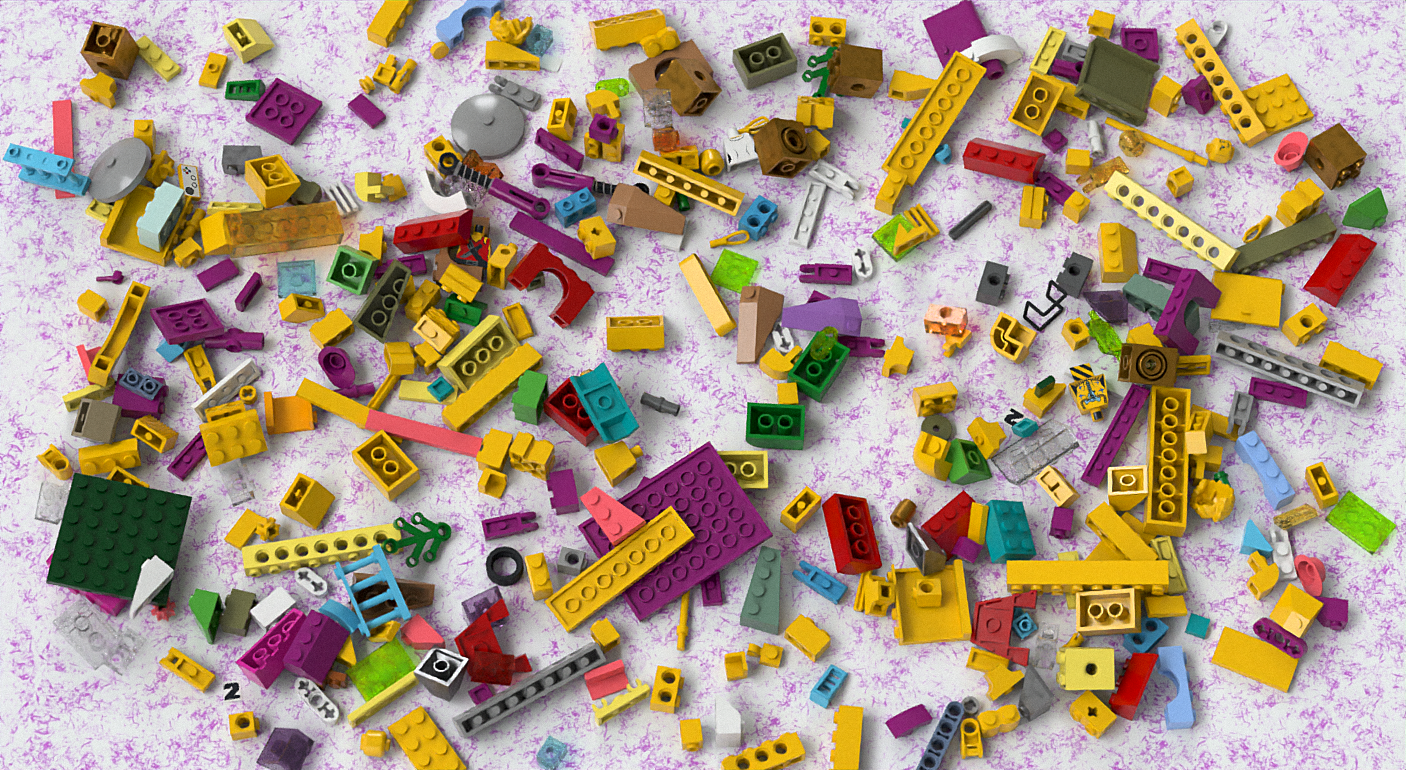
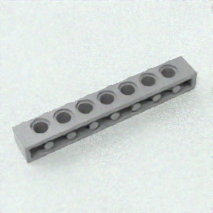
M1221 329L1211 352V355L1355 409L1365 387V383Z
M591 642L452 718V721L460 736L466 739L607 660L598 643Z

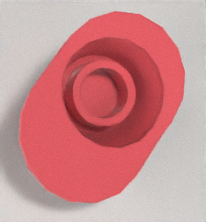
M1300 131L1286 135L1280 142L1273 157L1274 162L1281 165L1287 172H1291L1293 169L1301 166L1304 161V152L1308 145L1307 135Z
M1296 556L1294 560L1295 570L1305 592L1312 596H1321L1322 582L1326 578L1325 566L1316 557Z

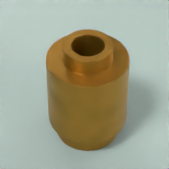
M909 499L900 501L890 515L891 523L897 528H906L907 523L911 521L916 513V504Z

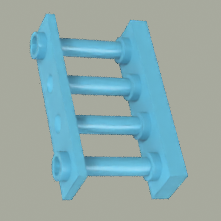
M10 143L3 157V160L6 162L20 165L22 170L18 177L20 180L85 196L92 181L87 176L72 172L75 160L12 143Z
M380 544L372 547L374 552L370 553V556L341 568L338 561L335 563L337 568L333 569L337 579H342L361 623L357 625L361 635L366 634L367 638L371 637L370 629L395 618H403L404 622L412 619ZM372 563H379L382 569L378 571L379 574L349 586L345 575ZM380 581H387L390 587L387 589V592L357 605L353 593ZM389 599L391 601L395 599L398 607H395L394 611L365 623L361 614L362 611Z

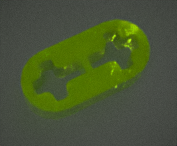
M624 78L601 80L595 85V91L601 90L603 87L605 90L615 93L618 97L626 96L629 93V82Z
M832 326L824 327L810 347V354L814 359H824L838 340L836 328ZM830 333H832L833 338L829 337L828 340L825 341L826 334L829 335ZM821 345H823L822 352L819 351L818 353H816V349H819Z

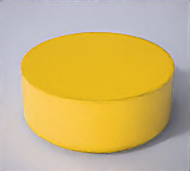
M437 42L430 49L434 59H441L449 52L445 42Z

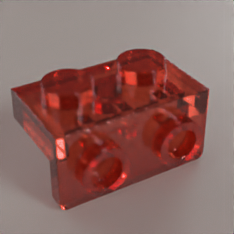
M484 651L474 652L471 682L511 686L514 673V655Z

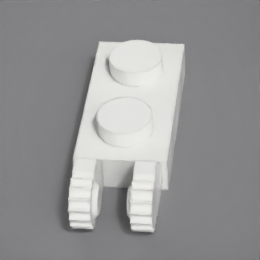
M819 159L809 171L811 177L827 184V186L837 192H841L849 199H853L856 195L852 190L845 187L846 184L856 191L862 188L861 184L850 178L848 174L822 159Z
M1274 528L1269 529V542L1273 548L1271 554L1272 564L1276 563L1279 570L1277 582L1296 580L1297 575L1290 541H1288L1287 529H1280L1282 542H1276Z

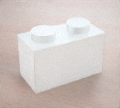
M279 586L251 609L250 614L260 628L267 633L293 608L298 609L296 601Z

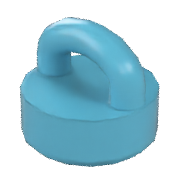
M943 144L936 149L933 156L937 161L946 165L952 158V149L947 144Z

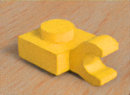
M389 54L385 64L379 63L372 77L373 81L386 86L391 85L397 73L395 55Z
M955 325L945 336L946 342L943 344L942 349L946 351L943 355L948 358L952 357L956 347L962 349L972 338V332Z
M749 643L747 655L760 658L759 664L779 668L783 647L764 643L763 648L756 644Z

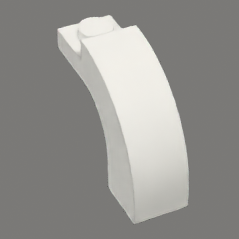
M991 35L971 42V47L960 52L978 64L991 59H1001L1009 65L1023 57L1017 42L1008 35Z
M429 170L419 172L421 185L425 188L419 194L423 202L430 209L441 214L468 209L476 210L471 193L460 191L446 197L440 189L435 172Z

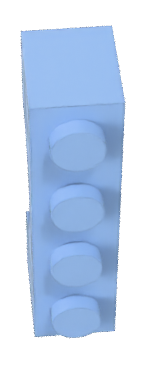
M467 0L458 10H454L449 17L437 24V37L452 50L465 39L463 26L469 19L476 16L491 18L497 11H502L505 8L504 0Z
M1253 430L1237 438L1234 446L1235 451L1243 463L1251 465L1257 472L1263 484L1264 495L1274 511L1290 504L1295 496V491L1256 432Z
M1182 646L1158 647L1155 653L1159 655L1156 661L1157 672L1168 677L1174 683L1177 690V697L1170 703H1167L1164 709L1167 730L1191 728L1193 722L1196 721V711L1191 706L1193 693L1188 687L1190 674L1185 669V664H1187L1186 653L1182 651Z

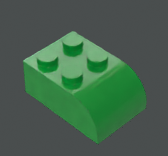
M817 331L788 373L787 383L796 382L798 391L820 403L845 366L851 349Z
M747 402L745 440L748 444L758 448L803 450L805 405Z

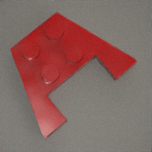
M1030 590L1026 593H1017L1008 597H998L976 602L970 642L1027 668L1030 649L1010 647L1015 607L1036 609L1038 591Z
M503 598L499 599L454 638L460 655L469 659L466 669L469 676L532 671L526 653L508 661L505 660L491 626L492 622L510 615Z

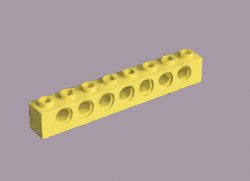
M1115 170L1104 187L1110 198L1121 200L1123 202L1122 206L1130 211L1132 209L1137 211L1138 217L1145 221L1147 219L1153 222L1151 225L1159 231L1163 229L1168 232L1166 236L1174 241L1178 239L1182 242V247L1189 251L1193 249L1197 252L1196 256L1205 262L1209 260L1213 263L1211 266L1220 272L1222 270L1229 271L1241 253L1121 171ZM1128 187L1129 194L1127 196H1124L1123 190L1124 188ZM1143 197L1144 204L1139 207L1138 199ZM1155 207H1158L1159 213L1156 217H1154L1152 213L1153 209ZM1170 217L1174 219V224L1171 227L1167 224ZM1185 227L1189 229V234L1186 237L1182 234ZM1202 237L1204 244L1202 247H1199L1197 241ZM1215 248H1218L1219 255L1215 258L1212 252Z
M393 523L241 547L246 576L259 577L266 573L278 574L285 570L297 571L302 567L316 568L328 563L335 565L338 561L339 563L347 560L358 561L360 558L370 556V553L374 552L372 547L379 544V540H387L389 538H393L396 541L401 540V530H396ZM360 543H367L364 547L358 546ZM386 544V549L390 551L391 547ZM347 546L345 550H339V547ZM399 548L398 551L392 555H396L399 552H403V548ZM321 549H327V552L319 553ZM302 552L308 553L306 556H299ZM283 555H287V556H288V557H287L286 559H284V560L279 559V558H280L281 556H283ZM263 558H267V559H268L267 562H265V563H260V560H261V559H263Z

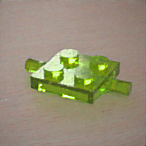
M1091 310L1088 313L1091 320L1086 323L1090 336L1099 344L1098 348L1103 354L1113 355L1120 363L1122 341L1111 324L1099 318L1095 310Z

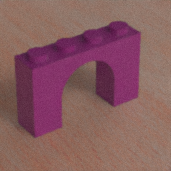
M1183 268L1153 335L1168 348H1177L1179 356L1194 355L1200 341L1186 329L1184 323L1185 308L1192 299L1199 307L1215 309L1222 292L1197 269Z

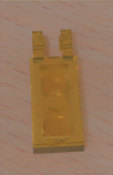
M1118 156L1088 170L1087 173L1079 176L1076 182L1082 184L1091 178L1093 182L1085 185L1082 189L1084 193H1088L1096 187L1099 188L1107 184L1115 170L1128 174L1129 169L1121 157Z

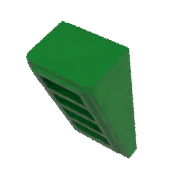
M261 79L228 81L225 99L258 101L265 93L266 86Z

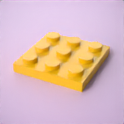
M1287 73L1241 91L1266 129L1268 137L1310 121L1314 117Z

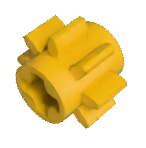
M262 517V520L256 523L257 531L255 533L261 535L260 539L263 541L267 539L274 541V538L280 535L279 527L281 525L275 523L276 519L272 517L269 519Z

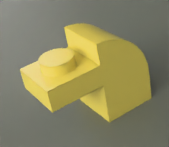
M355 173V191L362 201L381 203V199H385L386 195H394V187L381 185V173Z

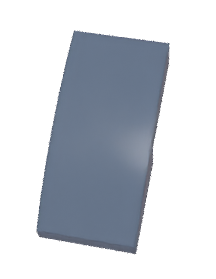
M131 367L127 369L119 381V385L151 401L163 386L162 383L146 374L144 376Z

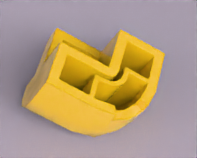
M1000 312L989 335L990 343L999 355L1016 364H1021L1030 353L1029 349L1038 334L1034 330L1020 324L1017 319Z
M920 431L912 456L915 466L924 474L946 482L953 465L945 461L951 442L933 434Z

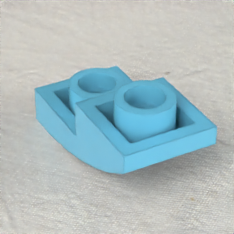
M329 599L318 609L322 614L337 621L350 632V635L358 628L357 624L361 623L358 615L352 610L332 599Z
M1015 607L1012 630L1022 640L1038 628L1027 612L1024 613L1022 608Z

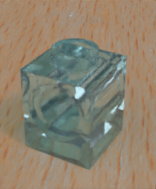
M537 24L526 39L527 50L532 54L542 57L553 42V31Z
M549 735L536 755L538 765L544 770H556L567 753V745ZM553 752L556 756L554 758H547L546 754Z

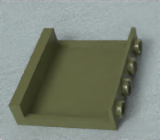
M1097 35L1088 45L1074 96L1138 127L1146 120L1145 105L1154 73L1160 69V66Z

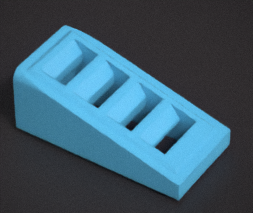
M831 664L811 690L809 699L821 707L827 708L844 683L848 673ZM830 674H833L840 679L837 680L836 678L830 676Z

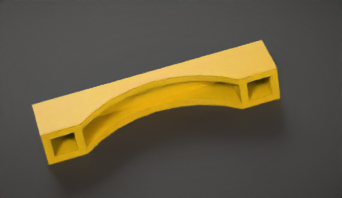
M132 281L111 331L90 366L88 381L106 387L148 301L151 287Z

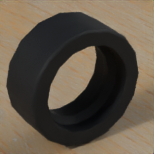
M499 547L488 555L486 559L487 575L496 585H513L523 575L522 556L512 547ZM502 557H510L516 562V570L511 575L500 576L493 570L494 562Z

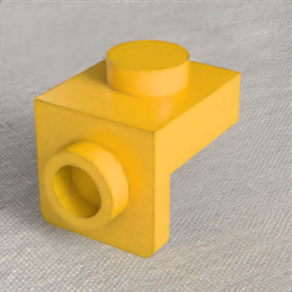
M393 173L382 177L384 180L381 181L382 186L394 187V195H387L390 202L408 195L399 174L394 176Z

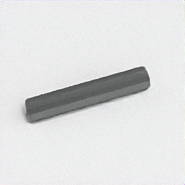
M987 200L981 203L949 230V237L952 240H956L992 209V204Z

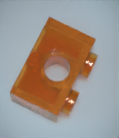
M674 126L651 127L652 144L655 152L677 150V145H680V137L678 131H675Z
M930 303L924 317L925 331L932 334L962 338L968 324L967 309Z

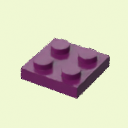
M1121 28L1120 40L1123 48L1147 60L1158 63L1157 28Z

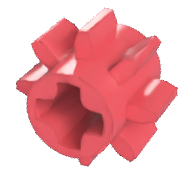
M169 597L166 609L152 605L155 609H152L151 613L153 616L157 615L158 621L161 619L169 621L172 615H176L173 610L176 607L175 602L170 603Z

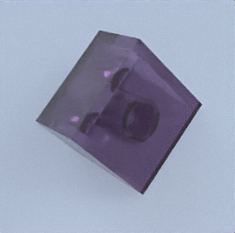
M497 585L461 602L463 618L467 626L499 599L503 598ZM509 616L492 622V628L504 626L510 620Z
M275 727L256 763L270 770H301L302 764L310 754L315 741L298 729Z

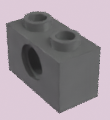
M1073 252L1070 258H1066L1063 264L1065 270L1063 273L1059 272L1056 283L1069 296L1078 299L1092 269L1094 260Z
M991 261L986 262L975 301L997 307L999 300L1003 301L1006 291L1003 290V286L1008 285L1011 275L1007 274L1009 266Z

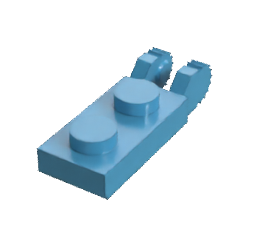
M801 560L799 566L810 573L808 576L798 570L792 572L794 578L803 582L806 586L836 605L848 591L846 585L805 561Z

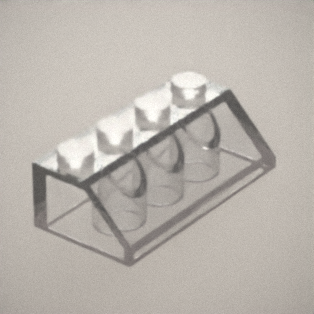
M1050 419L1039 426V429L1033 432L1031 436L1019 439L992 457L991 460L1008 482L1022 486L1032 477L1039 475L1048 465H1055L1061 458L1073 453L1080 445L1071 426Z

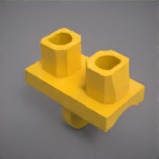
M162 150L160 154L152 156L151 163L153 166L151 169L148 168L144 178L157 188L161 186L167 176H174L175 170L172 167L175 161L169 157L167 151Z

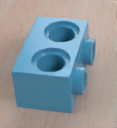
M587 187L554 204L555 216L564 229L596 212V200Z
M758 195L739 220L738 231L745 230L749 233L751 239L758 241L761 236H765L768 226L777 220L779 215L777 213L778 205Z
M1143 615L1141 617V633L1124 634L1122 646L1131 654L1149 653L1167 634L1169 627L1159 618H1148V615L1146 617ZM1151 626L1155 631H1149L1146 627ZM1138 639L1142 644H1135L1133 640Z

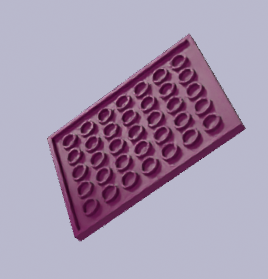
M710 441L617 500L644 519L646 523L672 506L695 536L693 540L621 594L639 622H642L773 537V534ZM593 517L578 525L579 530L598 559H601L614 549V546Z

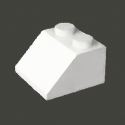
M716 695V747H740V740H744L745 721H741V714L721 695Z

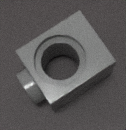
M562 546L557 563L558 572L573 576L580 575L582 571L587 569L588 565L585 552ZM576 560L578 563L572 565L569 564V561Z

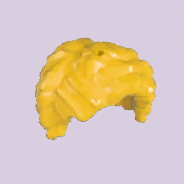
M497 11L490 20L489 29L492 31V36L501 42H506L515 47L522 45L531 34L534 25L533 18L531 16L526 17L522 21L518 18L504 20L500 16L501 11Z
M1203 479L1193 489L1189 506L1202 519L1211 518L1213 522L1223 521L1233 511L1236 500L1234 489L1220 480L1215 482V480Z

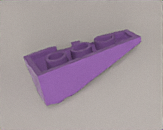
M838 297L783 308L781 327L811 332L819 331L824 334L860 337L862 316L857 300Z

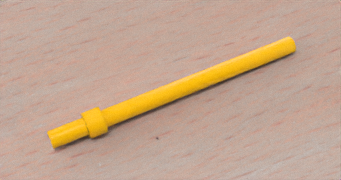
M1107 117L1105 124L1135 137L1137 131L1141 135L1140 139L1180 155L1191 163L1194 161L1205 167L1208 164V159L1196 155L1194 151L1184 150L1110 117Z
M690 591L683 594L681 598L680 619L676 629V635L678 636L677 650L679 651L685 650L686 636H688L689 627L687 626Z

